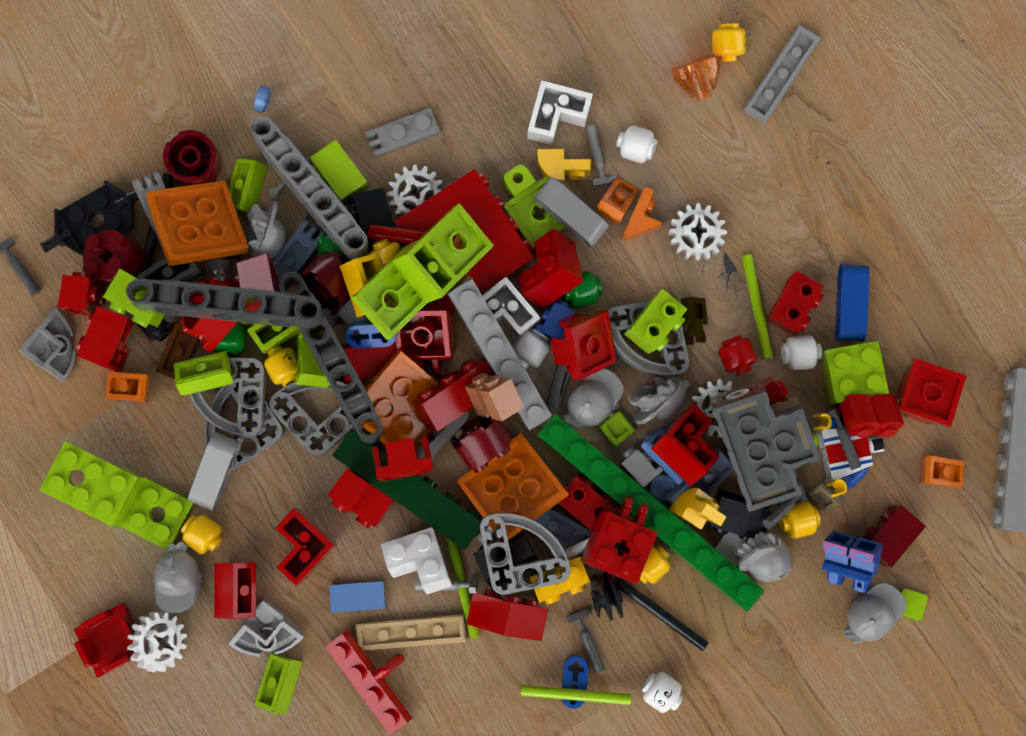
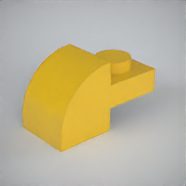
M537 149V166L543 178L546 176L548 178L553 177L564 185V176H569V179L581 180L585 176L590 175L591 159H564V149Z
M691 488L683 492L669 509L674 515L699 529L703 528L706 521L721 526L726 519L725 515L717 511L720 507L717 505L718 501L699 488Z

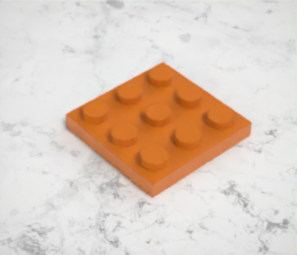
M225 180L147 191L146 200L168 266L248 252L249 247Z
M399 349L365 390L382 423L383 431L379 440L386 445V443L411 438L418 450L423 445L421 437L427 436L429 438L434 431L426 429L411 402L419 398V392L428 387L433 388L439 383ZM367 423L363 426L372 434L377 430V426L373 423Z
M522 433L514 437L508 444L511 450L501 458L494 457L481 472L475 473L472 469L457 480V483L482 517L493 513H514L536 520L569 495ZM493 519L488 520L489 526L496 534V529L500 527V523L497 524ZM505 525L508 541L524 528ZM503 536L498 538L500 541H504Z

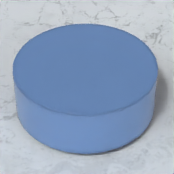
M259 86L254 103L255 111L262 113L266 111L271 96L270 87Z
M658 474L649 482L650 494L659 501H665L666 496L676 487L675 481L667 474Z

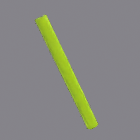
M752 254L742 256L762 357L763 360L773 358L771 342Z
M445 537L455 579L459 582H467L459 547ZM468 587L458 589L466 622L471 604ZM467 625L470 639L480 637L479 628Z
M521 685V696L630 705L631 694Z

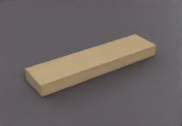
M464 614L356 623L357 643L363 651L466 642Z

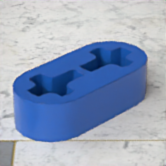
M370 320L353 322L345 333V339L351 347L357 349L387 347L394 343L398 333L392 339L386 340ZM355 330H359L360 334L366 335L361 340H358V336L353 334Z
M572 655L564 662L561 688L571 689L572 684H577L576 689L587 690L588 664L581 656ZM577 660L579 665L583 667V671H578L577 680H573V672L568 669V666L573 665L574 661ZM562 699L564 705L571 709L579 708L585 702L575 700V703H571L570 700Z

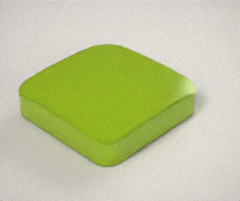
M902 589L900 593L907 602L906 611L902 616L921 621L928 597L909 589Z

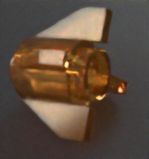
M705 56L697 61L672 68L671 71L674 80L690 97L702 100L712 96L711 91L716 89L720 64L717 56L711 58Z

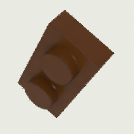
M175 322L155 372L175 379L174 363L192 359L200 339L184 332L182 325Z

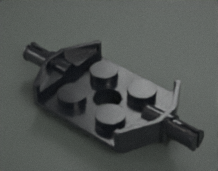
M105 180L103 181L105 185L61 210L54 209L55 234L40 243L42 249L47 253L59 245L62 247L66 246L83 256L86 247L85 240L91 234L96 235L98 232L107 229L117 230L125 234L134 229V206L137 205L135 202L139 200L136 191L133 190L130 193H125ZM96 214L103 215L104 221L102 225L92 227V217Z

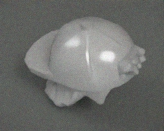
M272 201L265 211L257 204H254L251 211L247 214L250 227L244 230V234L249 239L247 240L248 247L253 250L251 252L252 258L267 253L270 259L279 254L282 247L286 244L284 242L286 236L285 227L275 219L278 207L277 201Z
M602 369L584 378L582 382H579L573 388L568 398V414L563 416L564 422L572 425L573 429L599 425L607 417L613 416V411L620 406L618 401L623 394L621 380L607 369Z
M656 376L655 385L637 387L629 398V402L632 405L639 407L633 415L634 422L636 424H645L654 417L661 420L673 417L683 407L686 389L691 386V383L684 377L681 379L679 377L662 379Z
M760 532L754 538H748V542H742V546L737 548L735 552L737 559L741 560L738 563L739 570L750 573L759 582L772 583L779 581L783 577H787L789 571L792 570L790 550L774 533L768 532L765 534Z
M178 542L176 545L171 543L166 553L159 558L155 565L153 583H155L156 604L160 610L169 613H178L190 609L202 590L200 585L202 583V574L199 572L198 563L187 552L188 545L184 542Z
M887 583L877 584L876 586L869 587L865 593L857 594L852 599V605L847 612V628L843 630L844 636L847 639H852L854 644L881 639L889 631L893 630L894 624L898 622L906 611L907 602L898 589Z

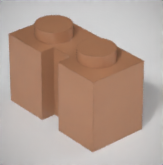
M482 373L472 379V383L465 386L478 416L486 418L491 416L494 420L504 421L524 408L511 378Z

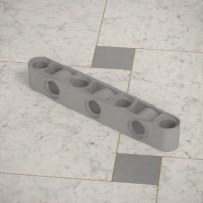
M265 116L255 118L250 124V131L254 142L279 177L350 261L367 256L370 253L367 236L346 207L270 118ZM298 168L297 171L290 172L291 169ZM324 205L330 206L328 209L325 210L320 209ZM355 243L362 244L359 248H351Z

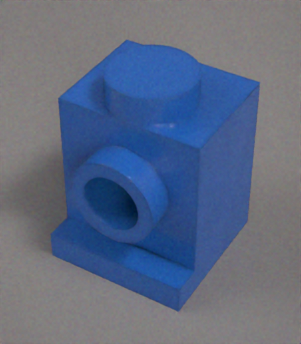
M557 299L552 309L546 308L540 320L544 325L538 324L536 330L550 340L554 337L562 338L564 327H559V320L574 314V311L570 310L571 306Z

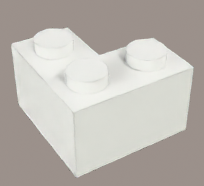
M541 80L528 127L527 139L553 145L559 121L585 127L593 94Z
M507 277L483 295L497 322L503 319L517 337H520L526 331H530L531 328L540 322L539 315Z
M433 527L380 544L387 569L393 578L417 571L421 586L426 595L452 586Z

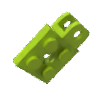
M519 164L504 174L503 185L511 197V200L504 204V210L509 217L512 216L523 238H526L533 249H535L534 242L553 228L560 232L566 227L547 211L544 213L545 219L543 220L533 217L535 207L543 209L533 197L549 178L546 176L536 183L529 170ZM519 178L522 182L515 183L513 179Z

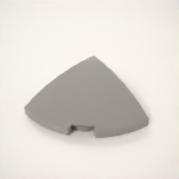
M54 308L18 351L64 383L72 370L76 354L72 347L71 338L74 336L72 329L65 317Z
M264 597L256 607V618H247L228 645L242 653L253 656H260L262 652L275 651V654H280L298 644L305 635L291 619Z

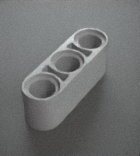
M550 177L533 197L543 209L589 247H593L609 228L605 220L553 177Z
M218 432L212 435L191 487L188 501L210 511L216 509L241 448L240 442Z

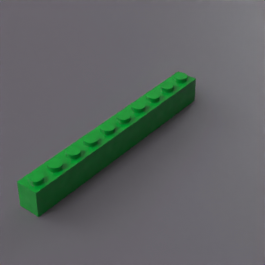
M556 414L537 434L540 440L579 473L589 479L598 489L611 497L618 506H622L626 497L632 498L633 505L629 512L631 517L635 518L637 510L642 503L648 505L649 509L642 526L658 532L657 539L741 610L748 612L765 592Z

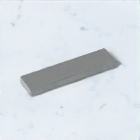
M799 25L743 109V112L765 125L816 48L821 37L804 26Z

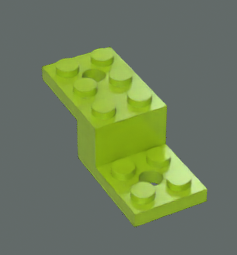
M459 203L451 208L419 240L400 250L351 299L386 340L392 339L427 303L442 298L494 245ZM453 236L460 238L462 242L461 249H457L453 245ZM386 293L394 298L393 308L385 304L384 297Z
M64 441L39 491L111 527H122L166 550L171 543L176 542L182 527L195 503L188 501V498L126 467L116 466L68 441ZM76 470H81L84 474V481L79 486L74 485L71 481V476ZM156 507H162L165 511V518L161 522H155L152 518V511Z

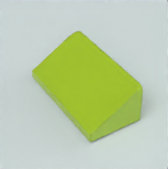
M236 159L228 188L236 212L248 214L254 204L258 205L268 170L267 165L252 159Z
M227 351L174 363L175 385L182 396L229 385L234 382Z
M271 652L254 705L272 713L286 714L301 670L302 661Z

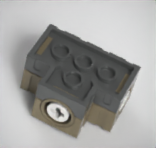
M759 380L710 397L712 410L733 469L735 470L740 489L744 495L748 511L751 512L803 495L794 469L803 466V464L813 463L821 459L798 396L789 398L784 402L771 404L763 380Z

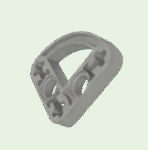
M649 301L616 306L607 310L609 318L613 316V313H615L616 317H623L627 314L625 310H628L627 320L618 322L617 326H615L614 322H610L615 352L627 364L646 374L661 377L677 376L688 369L689 358L682 325L674 331L677 335L676 343H667L660 351L662 364L638 355L628 346L620 334L621 331H626L634 322V311L638 308L644 309ZM679 347L680 351L675 352V358L677 361L681 360L682 363L678 370H676L675 366L670 365V361L674 360L673 352L667 353V350Z
M229 358V362L233 366V383H239L237 424L220 416L209 405L202 391L190 394V397L202 416L217 428L238 436L255 437L261 433L264 426L266 370L263 363L254 358ZM238 363H242L240 366L242 369H250L252 364H255V367L260 369V372L256 373L254 378H251V375L248 373H240L241 378H237L239 375ZM254 390L259 394V400L256 404L250 406L246 404L244 397L248 391ZM244 408L248 410L259 409L258 414L252 413V420L257 422V427H253L252 432H249L248 428L244 427V422L249 421V413H244Z
M238 383L222 386L213 398L210 406L219 415H221L225 404L232 395L238 403V392H236V389L239 387ZM254 390L248 391L250 395H253L255 392L257 396L249 398L246 404L251 405L254 402H258L259 394ZM266 399L264 426L259 435L265 434L268 431L266 426L270 425L272 427L277 426L278 429L275 431L276 437L266 436L262 440L266 443L263 446L257 436H240L235 439L242 445L245 439L251 438L255 441L256 448L250 454L244 453L242 448H240L238 454L243 459L239 461V457L236 458L231 472L279 442L284 435V428L270 409ZM244 408V413H249V422L251 423V425L253 427H257V422H254L252 420V415L250 414V411ZM205 419L204 439L207 447L212 435L218 432V428Z
M336 381L339 386H347L345 383ZM293 382L277 391L271 397L269 402L270 409L309 453L322 456L342 440L354 427L350 424L347 417L341 414L343 411L341 406L318 426L293 396L310 390L332 391L331 387L321 388L297 385L296 382ZM279 398L283 400L288 398L289 401L286 405L291 411H294L295 407L298 409L297 412L290 415L287 421L284 417L289 414L283 409H276L279 405L277 402ZM302 416L307 420V427L305 430L298 432L293 428V421L295 418ZM336 418H341L345 422V429L341 433H334L331 430V422ZM325 428L328 434L335 439L331 442L329 438H326L322 442L324 447L322 450L318 448L313 450L311 448L314 445L312 439L314 437L321 439L325 435L321 430Z
M493 513L482 518L480 532L490 582L496 593L501 595L562 583L569 578L570 565L566 553L555 536L543 525L531 518L514 513ZM493 519L495 523H500V527L496 529L497 538L503 536V542L494 541L487 545L486 540H492L490 531L484 529V526L489 525L488 520ZM505 525L521 527L534 533L548 545L554 557L513 566ZM496 546L503 547L506 551L505 558L500 562H495L490 558V551ZM554 563H559L561 567H565V570L561 571L560 577H556L554 573L546 574L548 580L543 581V572L540 565H545V570L553 569ZM509 564V569H503L505 577L511 578V582L507 583V588L502 589L500 584H495V581L500 580L499 571L495 570L492 572V567H502ZM528 568H534L538 572V578L533 583H527L523 580V572Z

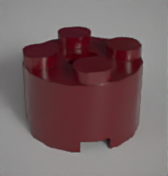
M195 130L180 131L179 135L166 143L163 151L164 165L179 184L189 186L216 182L222 168L221 154L215 144L205 134ZM193 156H196L197 160L190 164L189 160H193Z
M107 229L98 232L96 235L91 234L85 240L83 271L98 282L110 286L119 269L137 278L138 274L146 268L147 258L145 250L135 240L117 230Z
M333 251L329 254L319 255L300 274L310 293L319 301L321 309L327 308L331 310L330 315H336L351 299L340 269V265H343V260L339 254Z
M477 416L461 427L463 433L458 438L452 436L449 441L467 467L473 469L475 473H479L488 466V462L494 457L501 458L511 450L508 444L511 442L512 436L501 421L494 420L491 416L488 418Z

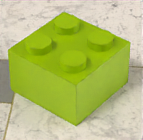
M879 341L834 348L822 352L820 363L829 406L841 404L849 395L868 394L873 396L889 394Z

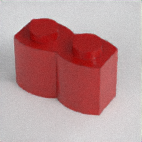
M868 394L849 395L839 405L847 432L850 435L865 438L874 434L887 438L896 435L898 430L904 425L896 398L891 394L873 396Z

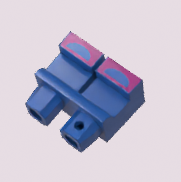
M833 530L823 543V551H826L822 570L827 571L828 583L842 585L845 577L853 579L852 588L855 591L865 593L870 587L872 579L878 573L883 543L861 537L856 540L857 536Z

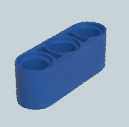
M840 264L835 319L836 340L865 341L868 320L869 266Z

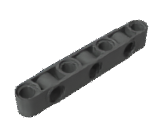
M288 272L281 277L279 281L281 292L314 297L300 274ZM291 283H296L300 286L295 292L286 291V287ZM312 307L306 308L302 315L312 317L316 314L317 310ZM323 313L322 321L318 326L314 328L298 327L359 438L365 443H375L382 436L381 420ZM316 329L325 331V335L320 339L311 337V333ZM340 376L351 378L350 384L344 387L337 385L336 381ZM367 423H373L377 426L376 432L370 435L365 434L362 428Z
M135 279L126 288L129 300L137 309L168 315L304 328L318 326L323 318L321 305L317 299L285 292L150 279ZM139 291H148L147 296L145 298L139 300L135 299V296ZM196 296L204 297V301L200 305H192V299ZM251 302H259L261 304L256 311H248L247 306ZM312 307L317 310L316 314L312 317L302 315L306 308Z

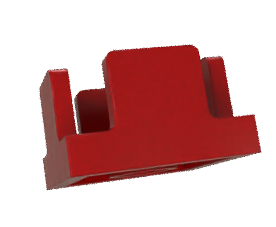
M211 278L209 281L200 279L198 282L201 284L237 287L236 282L229 278H226L223 283L214 278ZM196 296L191 302L200 305L204 301V297ZM180 316L182 330L199 338L202 348L210 352L215 349L237 323L234 321Z
M600 310L594 314L574 313L559 320V327H564L565 338L554 337L551 339L554 362L558 365L567 366V372L572 373L573 379L582 380L617 362L608 311Z
M916 358L912 359L908 373L902 375L895 397L897 400H900L898 404L900 412L905 413V417L926 424L936 423L945 427H951L967 375Z
M421 437L425 453L424 459H418L416 444L411 438L386 443L385 447L389 464L384 467L380 448L378 446L372 447L377 480L383 482L435 471L428 437Z
M125 603L111 610L104 611L73 629L79 640L74 643V646L86 668L91 666L97 678L132 661L130 657L134 654V651L127 650V647L133 644V640L127 637L128 635L135 634V630L132 628L135 622Z

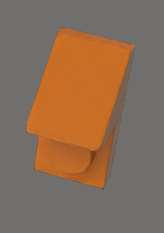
M617 177L601 199L597 212L616 224H620L640 190Z
M644 187L622 236V240L628 241L662 227V222L644 215V213L650 215L656 200L651 198L654 190Z
M109 372L105 398L147 404L151 377L146 374Z
M931 455L922 457L920 484L963 488L965 461Z

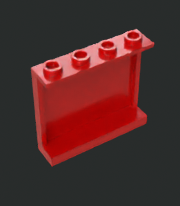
M473 169L394 221V225L396 228L428 232L451 208L460 203L494 245L466 273L473 279L480 293H483L534 259L531 254L534 252V249L526 238L522 240L516 232L519 230L517 223L512 216L507 218L502 210L505 207L502 200L497 194H491L487 188L490 183L483 172L477 173ZM447 293L443 296L444 299H450ZM452 303V308H453V312H454V311H456V308H455V306H454L453 303Z

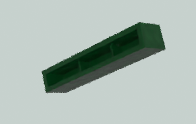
M351 429L332 456L459 547L466 550L480 530L482 515L471 507L467 511L458 505L460 500L448 491L445 495L437 491L438 484L427 476L423 479L413 475L383 482L377 480L372 447L375 446L362 441L358 434ZM381 444L379 448L384 467L388 466L389 463L386 447Z

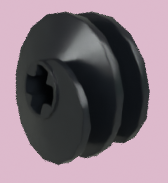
M607 572L601 573V581L597 575H591L590 588L596 616L599 618L601 608H604L609 621H613L611 606L614 605L619 618H623V598L619 585L616 582L613 583Z

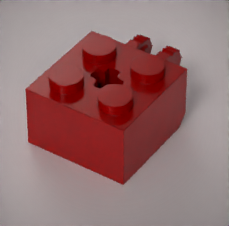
M437 299L427 303L398 332L395 339L396 349L402 351L411 360H415L416 364L424 371H426L425 360H432L433 373L441 374V359H452L456 351L453 308L450 299Z
M626 497L618 515L601 510L580 561L638 584L658 532L642 526L649 509L648 505L644 503L639 506L634 521L627 520L633 505V499ZM622 541L623 548L618 553L615 544Z

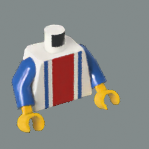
M826 413L815 414L813 418H818L819 426L813 427V429L816 431V435L819 436L818 444L826 478L830 481L826 485H833L835 488V493L831 495L833 498L845 494L848 489L854 487L867 474V467L873 465L871 454L883 452L884 442L881 436L860 438L850 435L861 464L860 468L851 470L837 434L838 426L835 418H830ZM840 417L843 426H845L844 419Z

